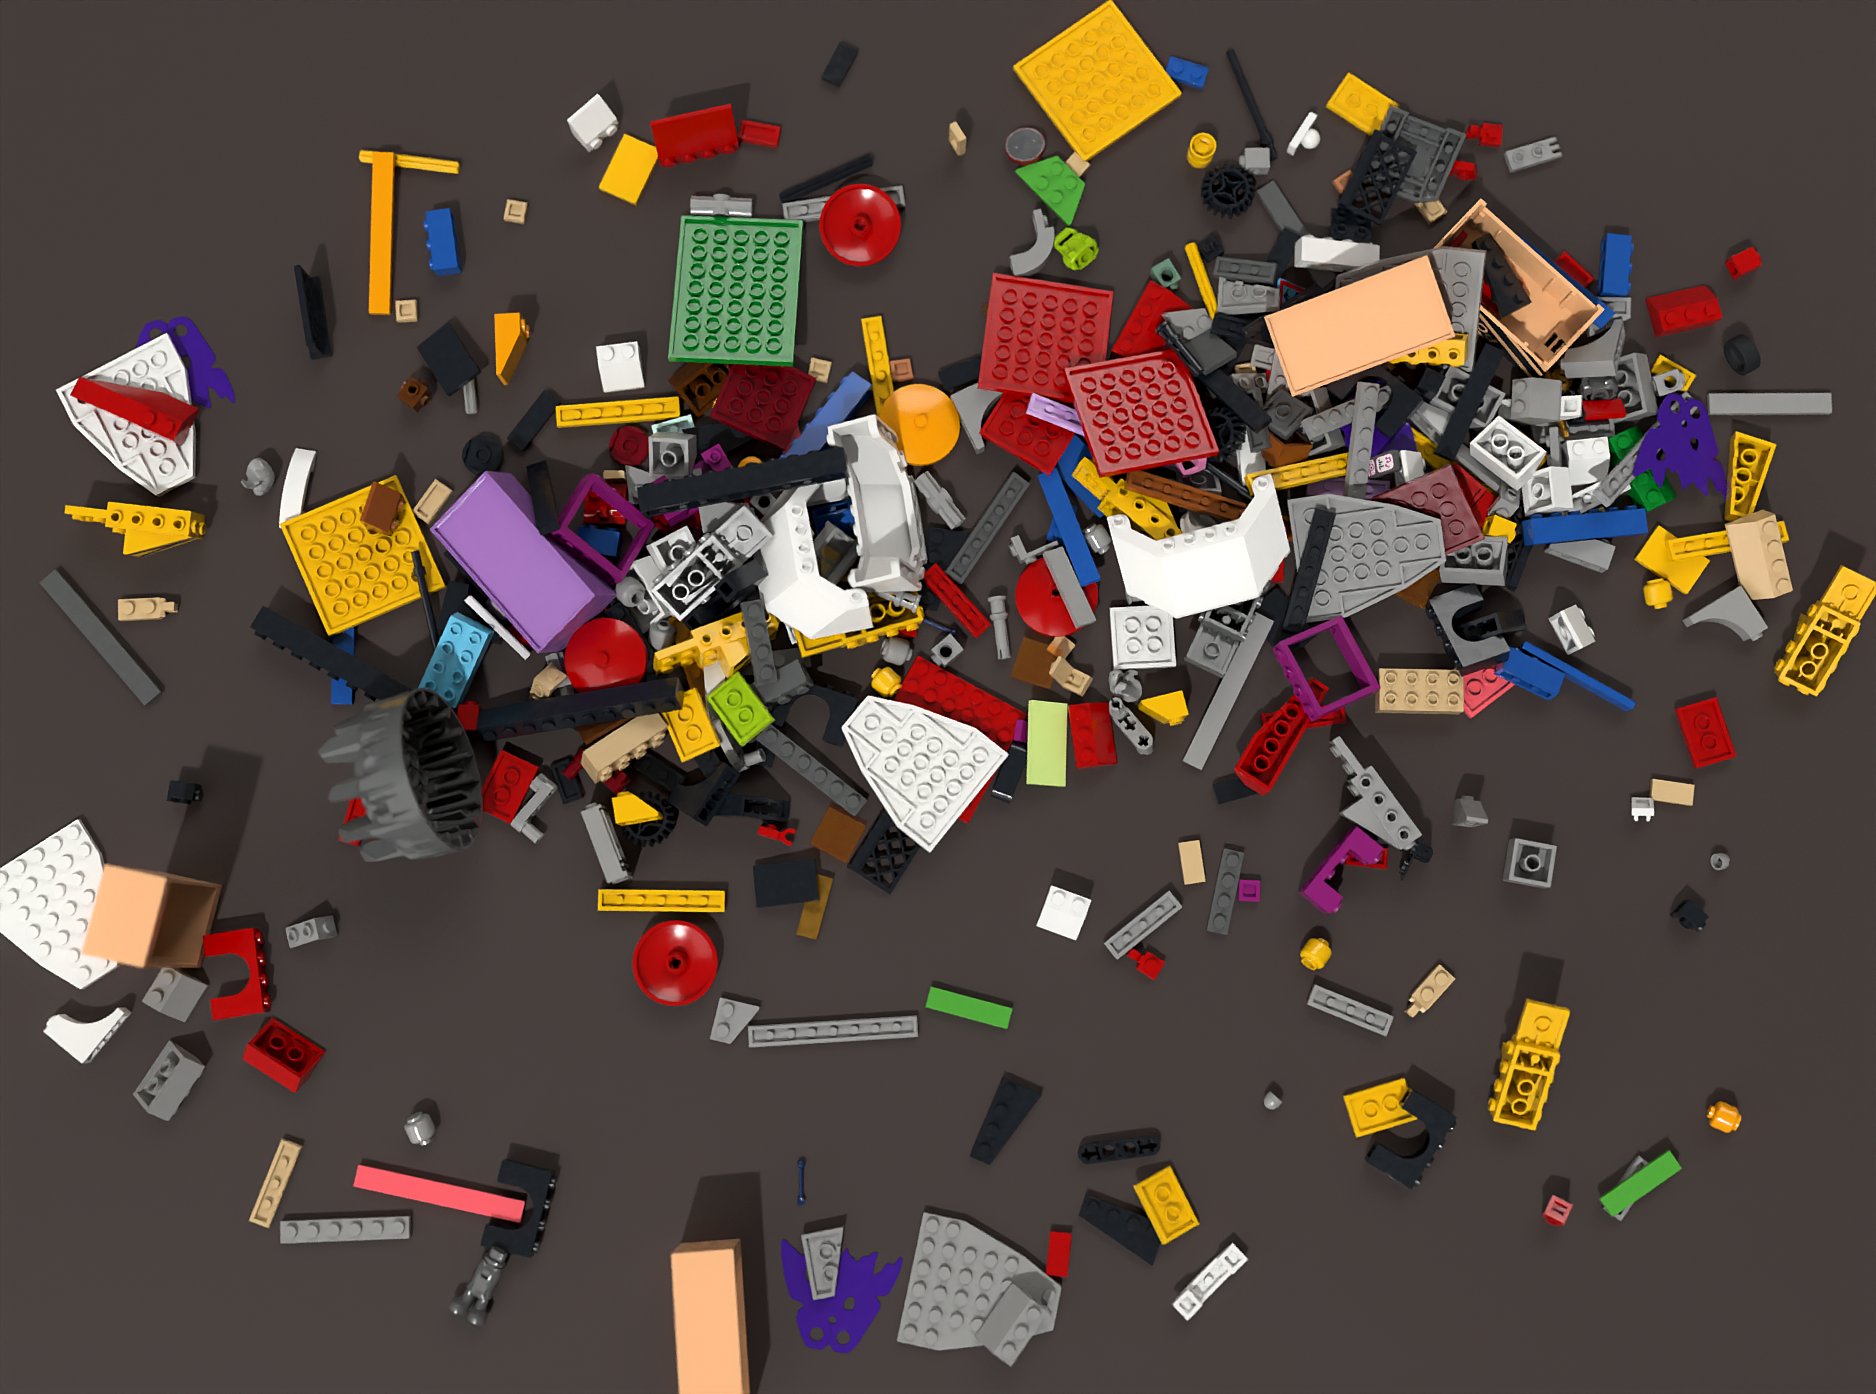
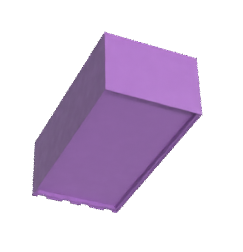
M485 471L430 529L537 653L563 651L567 647L572 635L582 625L593 620L617 596L614 589L604 579L548 534L540 536L532 496L511 473Z

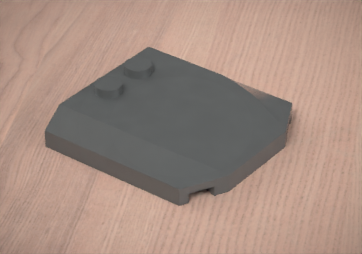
M1390 106L1379 131L1382 132V135L1417 151L1396 197L1412 203L1437 202L1467 134L1449 127L1447 129L1410 116L1407 111ZM1382 141L1379 146L1381 154L1384 155L1392 152L1390 145ZM1405 152L1397 153L1400 164L1408 162L1411 156ZM1393 155L1383 158L1386 169L1396 166ZM1376 160L1370 165L1373 173L1383 170L1380 160ZM1398 169L1388 172L1391 182L1399 180L1400 174ZM1384 173L1374 176L1377 187L1387 184ZM1389 187L1380 189L1383 192L1391 194Z

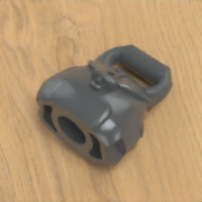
M1611 376L1580 378L1581 383L1578 388V395H1582V401L1609 400L1617 395L1618 383Z

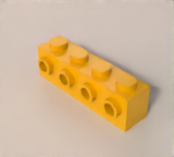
M1454 333L1455 337L1388 361V363H1399L1402 361L1413 365L1420 364L1421 362L1429 363L1432 366L1449 364L1450 366L1458 367L1464 365L1468 359L1469 334Z

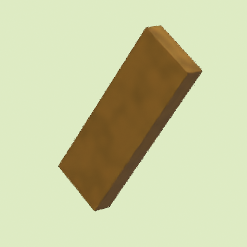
M818 874L820 901L806 902L804 904L796 933L797 935L815 940L818 938L833 883V878Z

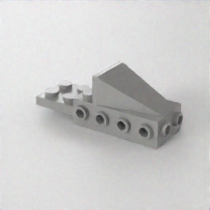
M744 504L711 534L706 532L699 539L695 547H689L683 553L685 557L680 562L676 559L668 567L669 572L665 575L662 573L653 580L652 595L658 602H662L667 607V611L674 618L677 617L681 621L700 603H706L712 597L710 594L715 590L714 586L727 573L741 567L747 559L773 537L772 532Z
M1340 736L1329 742L1331 744V747H1329L1330 751L1336 758L1340 757L1344 763L1341 765L1348 775L1353 774V777L1347 780L1349 783L1347 788L1354 797H1359L1339 812L1340 815L1396 849L1408 850L1416 844L1415 839L1422 835L1372 765L1363 769Z

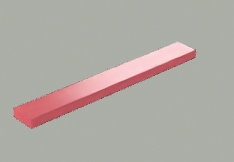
M361 1164L358 1165L354 1181V1187L518 1223L522 1221L526 1204L525 1200Z

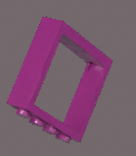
M592 472L582 477L559 515L561 529L548 533V535L612 586L623 581L655 524L649 520V517L645 518L630 501L625 500L619 495L616 489L607 485L599 475ZM590 489L639 529L618 568L568 528L570 521Z
M1342 616L1280 641L1273 648L1276 655L1275 659L1281 664L1284 676L1290 681L1295 696L1300 700L1304 713H1307L1311 722L1367 698L1381 688ZM1329 629L1362 690L1321 708L1289 646Z

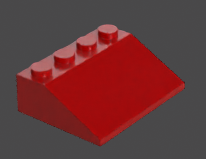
M731 104L650 121L660 167L670 168L674 167L677 163H692L699 158L710 159L717 154H732L739 150Z
M1150 280L1116 341L1110 357L1120 359L1170 350L1165 346L1166 342L1162 337L1155 333L1156 328L1165 322L1161 314L1192 310L1194 308L1170 290Z

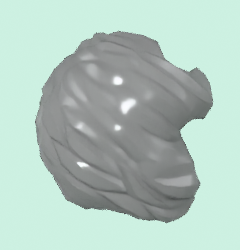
M258 457L253 459L247 467L246 475L248 481L242 479L241 483L245 488L253 489L256 496H261L267 493L273 486L275 475L270 465Z
M1119 669L1112 670L1109 674L1110 691L1122 701H1137L1142 696L1140 681L1134 678V675H1138V672L1133 669L1125 673Z

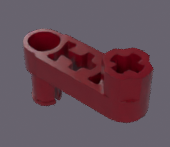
M582 748L573 757L574 760L562 771L570 781L583 768L581 760L584 750ZM617 769L603 783L617 795L632 780L622 770L619 771Z

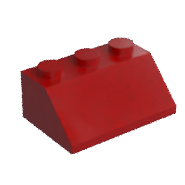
M1705 285L1645 299L1656 338L1715 325L1723 318L1717 297Z
M1108 702L1069 705L1067 712L1076 770L1117 764Z
M272 1018L247 1044L242 1059L296 1093L309 1079L324 1056L325 1051Z

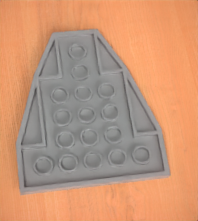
M1443 246L1381 259L1339 274L1336 277L1335 290L1427 255L1454 333L1469 334L1468 359L1464 365L1456 368L1464 372H1472L1475 362L1486 260L1485 250ZM1440 364L1437 366L1442 369H1448L1450 365Z
M1330 493L1287 500L1297 573L1315 508L1336 513L1306 623L1331 620L1339 616L1343 618L1348 617L1409 587L1446 562L1441 519L1394 504Z
M924 1212L897 1342L934 1350L982 1346L983 1344L975 1338V1335L1011 1283H1014L1043 1304L1049 1311L1033 1335L1052 1331L1062 1287L1024 1255L969 1222Z

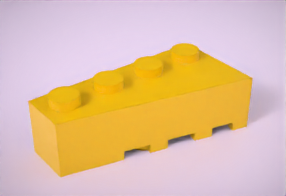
M1737 431L1732 435L1729 448L1725 520L1732 522L1754 512L1777 444Z

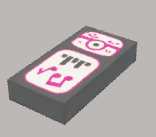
M1391 450L1375 457H1370L1368 479L1373 480L1400 471L1399 451Z

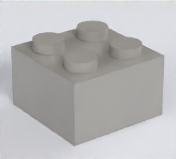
M1517 838L1509 839L1502 881L1543 889L1551 888L1557 846Z

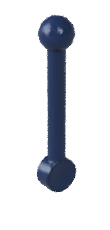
M923 618L922 622L945 631L953 637L957 635L955 629L950 630Z
M799 1160L797 1162L799 1167V1197L797 1204L803 1205L805 1203V1198L803 1197V1167L805 1162Z

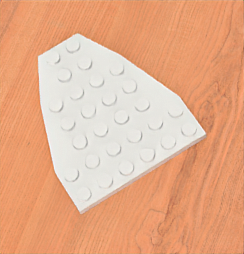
M167 333L82 376V378L163 392L192 406L187 369ZM78 379L56 390L73 425L118 469L159 497L195 478V423H193L182 446H179L70 396Z
M867 696L841 727L862 774L895 825L929 853L1009 755L974 727L914 705L873 696Z
M77 819L0 868V932L38 964L77 988L85 989L119 967L120 962L81 954L105 865L99 848L83 822Z

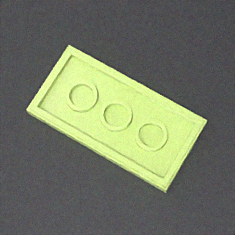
M1030 700L1028 706L1027 784L1065 787L1067 704Z

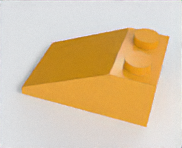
M520 313L495 314L496 375L504 385L509 384L527 346V338L530 337V327L526 324V320L522 318Z

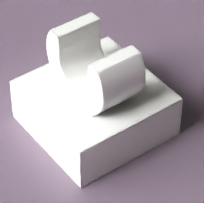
M1631 798L1632 815H1634L1635 821H1638V816H1646V821H1650L1651 816H1654L1653 798Z

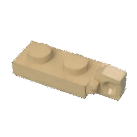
M165 598L118 599L119 621L163 619V617H166V613L178 612V604L166 602Z
M1438 964L1412 992L1409 998L1411 1004L1405 1012L1410 1017H1414L1419 1011L1424 1013L1450 986L1455 978Z

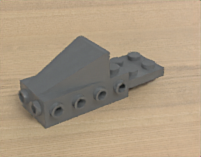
M1269 580V581L1266 583V585L1264 586V588H1263V591H1264V592L1267 591V589H1268V587H1269V585H1270V583H1271L1270 580ZM1260 595L1258 598L1201 612L1198 621H1200L1198 631L1184 660L1223 678L1239 641L1244 642L1249 632L1246 630V627L1254 621L1256 614L1253 612L1255 608L1260 607L1264 597Z

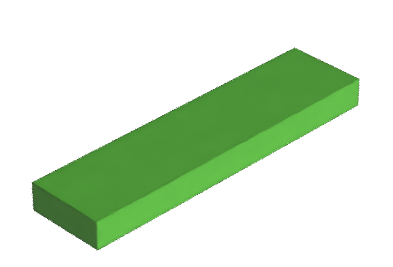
M935 987L930 988L926 1003L927 1008L1005 1029L1008 1028L1012 1008Z
M1666 1150L1600 1196L1599 1200L1609 1215L1614 1217L1682 1168L1672 1153Z

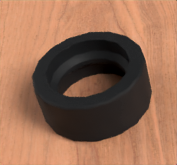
M1739 334L1724 343V355L1730 367L1736 373L1745 376L1760 367V354L1750 338Z

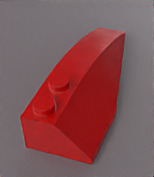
M82 377L78 378L70 396L179 446H182L200 409L163 392Z
M1311 677L1307 682L1320 705L1329 688ZM1295 694L1252 736L1233 769L1246 786L1262 796L1271 791L1311 721L1307 713H1304L1303 705Z

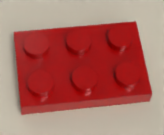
M1717 697L1675 709L1694 769L1737 757Z
M501 749L481 789L483 811L510 824L516 817L530 789L529 786L540 768Z

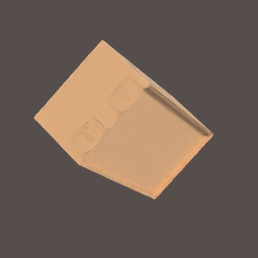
M1427 255L1264 317L1292 397L1455 337Z
M105 865L81 954L143 968H201L205 954L203 936L210 935L222 885L165 872Z
M740 1239L680 1243L671 1254L679 1394H750Z

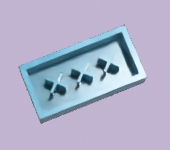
M458 612L451 615L418 688H429L437 692L451 707L457 708L458 704H462L495 630Z

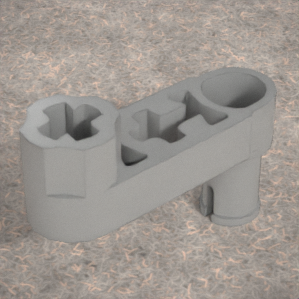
M1117 697L1112 698L1113 702L1109 701V712L1114 723L1136 747L1139 754H1151L1154 746L1151 734L1134 714L1124 706L1121 699ZM1126 717L1131 725L1135 723V730H1127L1128 727L1124 721ZM1142 741H1145V743L1148 742V745H1147V746H1144V745L1141 746V742H1142Z
M721 718L711 721L721 747L735 770L741 772L749 769L751 765L766 760V755L762 748L745 754L735 737L728 732Z
M540 773L529 786L536 792L535 795L510 823L515 830L525 834L534 844L540 841L544 833L540 832L530 823L531 819L558 787L543 773Z

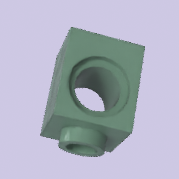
M1169 258L1151 268L1149 275L1155 283L1171 292L1179 288L1178 285L1180 284L1181 277ZM1168 275L1171 277V281L1166 282L1161 276Z

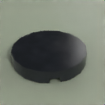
M479 435L472 440L470 439L465 444L462 451V460L465 467L471 473L481 476L485 471L497 472L504 461V452L496 439L490 436Z

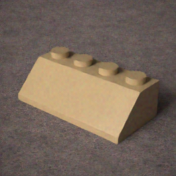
M1760 510L1726 523L1725 528L1739 586H1742L1749 599L1775 598L1793 591L1775 514Z

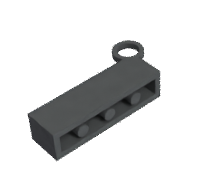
M798 659L776 670L777 683L756 686L755 682L750 684L769 712L772 711V707L778 704H785L791 700V697L797 694H804L810 687L814 686L805 664Z

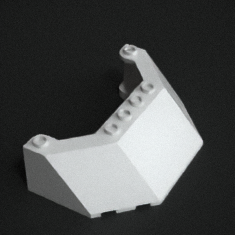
M875 414L829 426V434L826 436L828 445L830 447H844L850 471L847 490L852 499L850 510L855 518L853 529L859 543L856 545L858 555L861 556L858 569H852L851 574L848 575L850 586L853 589H862L864 592L921 590L922 584L919 580L924 579L925 569L922 566L927 564L928 559L916 485L914 484L913 476H908L905 469L908 463L903 450L898 451L895 443L898 441L896 432Z
M1271 474L1257 477L1253 481L1252 488L1255 497L1239 519L1158 541L1132 530L1128 517L1123 514L1107 517L1127 594L1143 600L1146 604L1158 610L1161 609L1169 613L1170 616L1176 619L1258 598L1263 592L1266 583L1272 579L1279 569V565L1284 557L1286 558L1290 553Z
M845 479L784 490L760 520L773 534V537L753 554V558L758 561L768 574L758 586L764 611L776 616L791 628L799 630L809 639L873 627L866 593L859 588L842 590L820 577L807 507L842 500L847 494Z

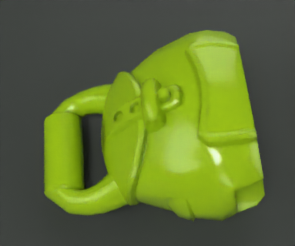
M1065 228L1054 237V248L1063 255V262L1066 266L1073 270H1081L1096 258L1099 251L1095 239L1078 233L1073 228ZM1070 234H1073V236L1069 238L1066 242H1064L1062 245H1059V243L1066 239Z

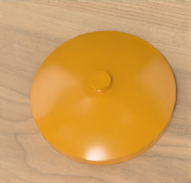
M912 384L896 390L886 399L879 413V418L896 432L898 441L895 443L898 451L903 450L908 465L926 466L942 460L953 449L959 436L960 419L955 405L945 393L929 385Z

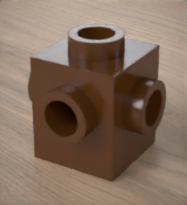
M410 377L409 380L404 381L401 385V391L398 393L397 398L418 413L422 406H426L429 403L432 392L428 389L429 384L420 378L415 380L413 377Z

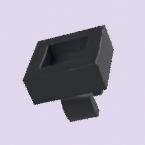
M1211 235L1197 245L1200 255L1207 264L1225 251L1214 235Z

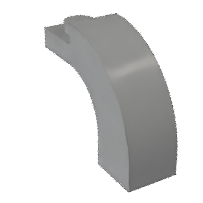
M1041 209L1033 210L1032 214L1037 237L1035 245L1027 252L1010 256L1009 263L1012 276L1031 277L1039 272L1050 258L1054 243V227H1048L1047 217L1042 215Z

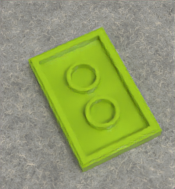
M739 671L706 697L742 747L775 721Z

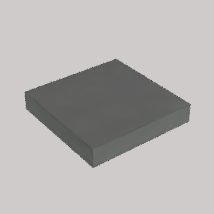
M1210 329L1185 343V346L1201 366L1204 367L1205 370L1202 373L1205 375L1236 358L1237 352L1221 338L1209 333Z
M1280 388L1264 404V411L1272 418V422L1267 425L1268 429L1284 440H1287L1300 427L1301 421L1313 413V408Z

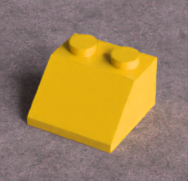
M1182 690L1141 700L1138 704L1140 711L1163 724L1169 723L1170 726L1181 724L1189 715Z
M630 792L617 793V797L612 798L615 821L620 826L663 819V815Z

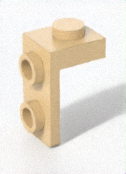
M1058 656L1050 667L1049 674L1063 688L1082 697L1093 680L1091 676L1074 669L1061 656Z
M550 663L534 678L529 694L530 701L550 698L552 692L566 680L567 676Z

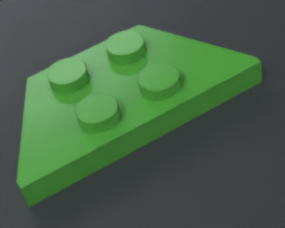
M1058 156L1017 169L1015 173L1068 227H1071L1085 189V183Z

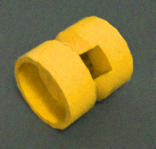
M1198 133L1192 138L1187 152V160L1192 166L1204 168L1211 163L1216 150L1215 139L1207 133Z

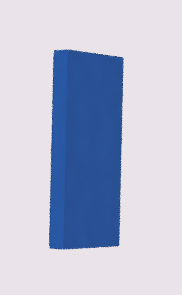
M1075 435L1055 468H1057L1059 476L1066 486L1098 519H1101L1104 514L1097 509L1101 501L1072 476L1079 462L1084 457L1088 460H1093L1089 448ZM1115 475L1111 476L1117 484L1119 479Z

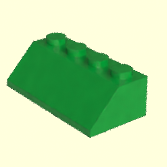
M1639 426L1625 430L1608 439L1610 462L1613 467L1643 437ZM1652 469L1636 476L1629 484L1631 489L1627 491L1633 504L1637 505V509L1645 508L1646 513L1677 498L1666 476L1661 488L1658 486V483L1654 482Z

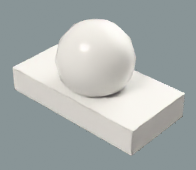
M1312 112L1308 114L1287 148L1289 154L1294 155L1300 144L1307 149L1315 148L1319 144L1320 135L1315 129L1311 128L1317 117L1316 114Z

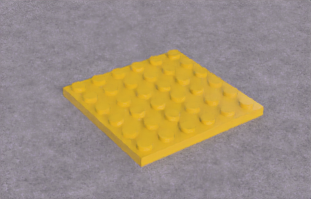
M1112 0L1107 1L1013 66V70L1072 149L1084 162L1093 158L1182 95L1181 91Z
M396 475L378 482L401 493L406 501L405 508L402 513H399L397 519L399 520L398 529L392 533L391 537L367 530L360 521L371 486L280 524L329 637L421 598L417 577H414L413 573L414 564L411 555L413 551L419 550L422 565L425 566L427 573L425 578L429 594L446 588Z

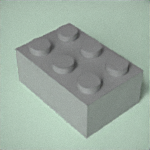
M1449 366L1444 374L1446 378L1437 395L1429 404L1452 414L1470 375L1456 367ZM1489 385L1469 429L1480 434L1491 423L1505 393Z

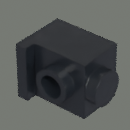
M170 780L167 801L190 805L192 801L199 802L203 797L202 785Z
M1690 899L1683 900L1670 914L1672 918H1679V923L1688 930L1694 929L1696 932L1701 931L1706 926L1705 921L1709 918Z

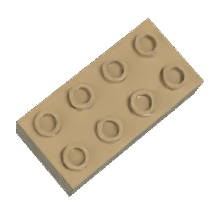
M1379 668L1375 671V678L1381 687L1375 693V713L1460 714L1464 712L1463 677H1461L1458 670Z
M659 713L636 717L583 751L581 765L595 784L600 780L605 782L612 776L611 773L617 769L619 771L625 769L632 759H640L647 753L646 750L652 746L656 748L664 742L663 739L666 736L668 726Z

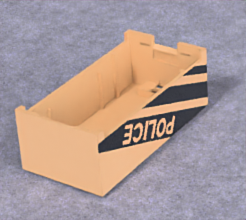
M1480 199L1434 248L1448 247L1463 230L1468 234V237L1459 248L1472 249L1471 243L1474 240L1490 233L1516 277L1524 282L1522 286L1532 303L1500 320L1496 314L1481 304L1478 333L1492 346L1505 351L1503 356L1526 377L1540 378L1605 309L1600 304L1595 306L1485 207L1487 203ZM1556 334L1558 337L1547 347L1545 343ZM1560 339L1563 340L1564 343L1553 353L1550 349Z

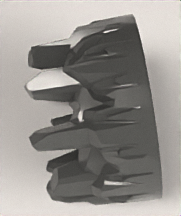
M416 688L365 705L363 712L350 716L334 725L336 737L329 739L317 752L326 763L355 762L354 777L333 785L328 800L339 802L361 798L367 815L346 822L338 831L341 841L347 843L372 837L377 838L368 841L360 848V854L365 862L380 861L399 856L420 860L470 848L479 836L483 819V795L480 774L464 727L443 697L429 688Z

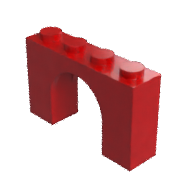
M248 928L203 936L205 957L237 954L247 962L250 969L249 982L240 993L210 999L213 1020L270 1012L269 1007H271L272 1003L270 995L267 994L269 978L264 970L266 955L264 952L262 953L261 945L264 943V937L259 928Z

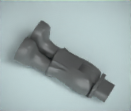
M492 1246L490 1252L486 1253L479 1262L472 1280L467 1284L464 1294L451 1300L449 1304L451 1311L460 1315L466 1314L469 1311L467 1318L471 1323L475 1325L485 1324L487 1320L486 1307L489 1299L492 1298L495 1286L502 1276L503 1267L506 1265L504 1262L507 1256L506 1252ZM474 1297H479L475 1305L470 1310Z

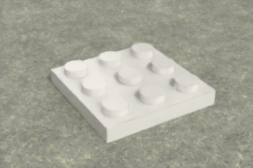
M1152 606L1115 607L1109 609L1113 670L1176 667L1173 617L1169 613Z

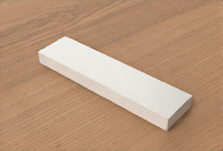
M472 595L464 599L525 660L530 656V652Z

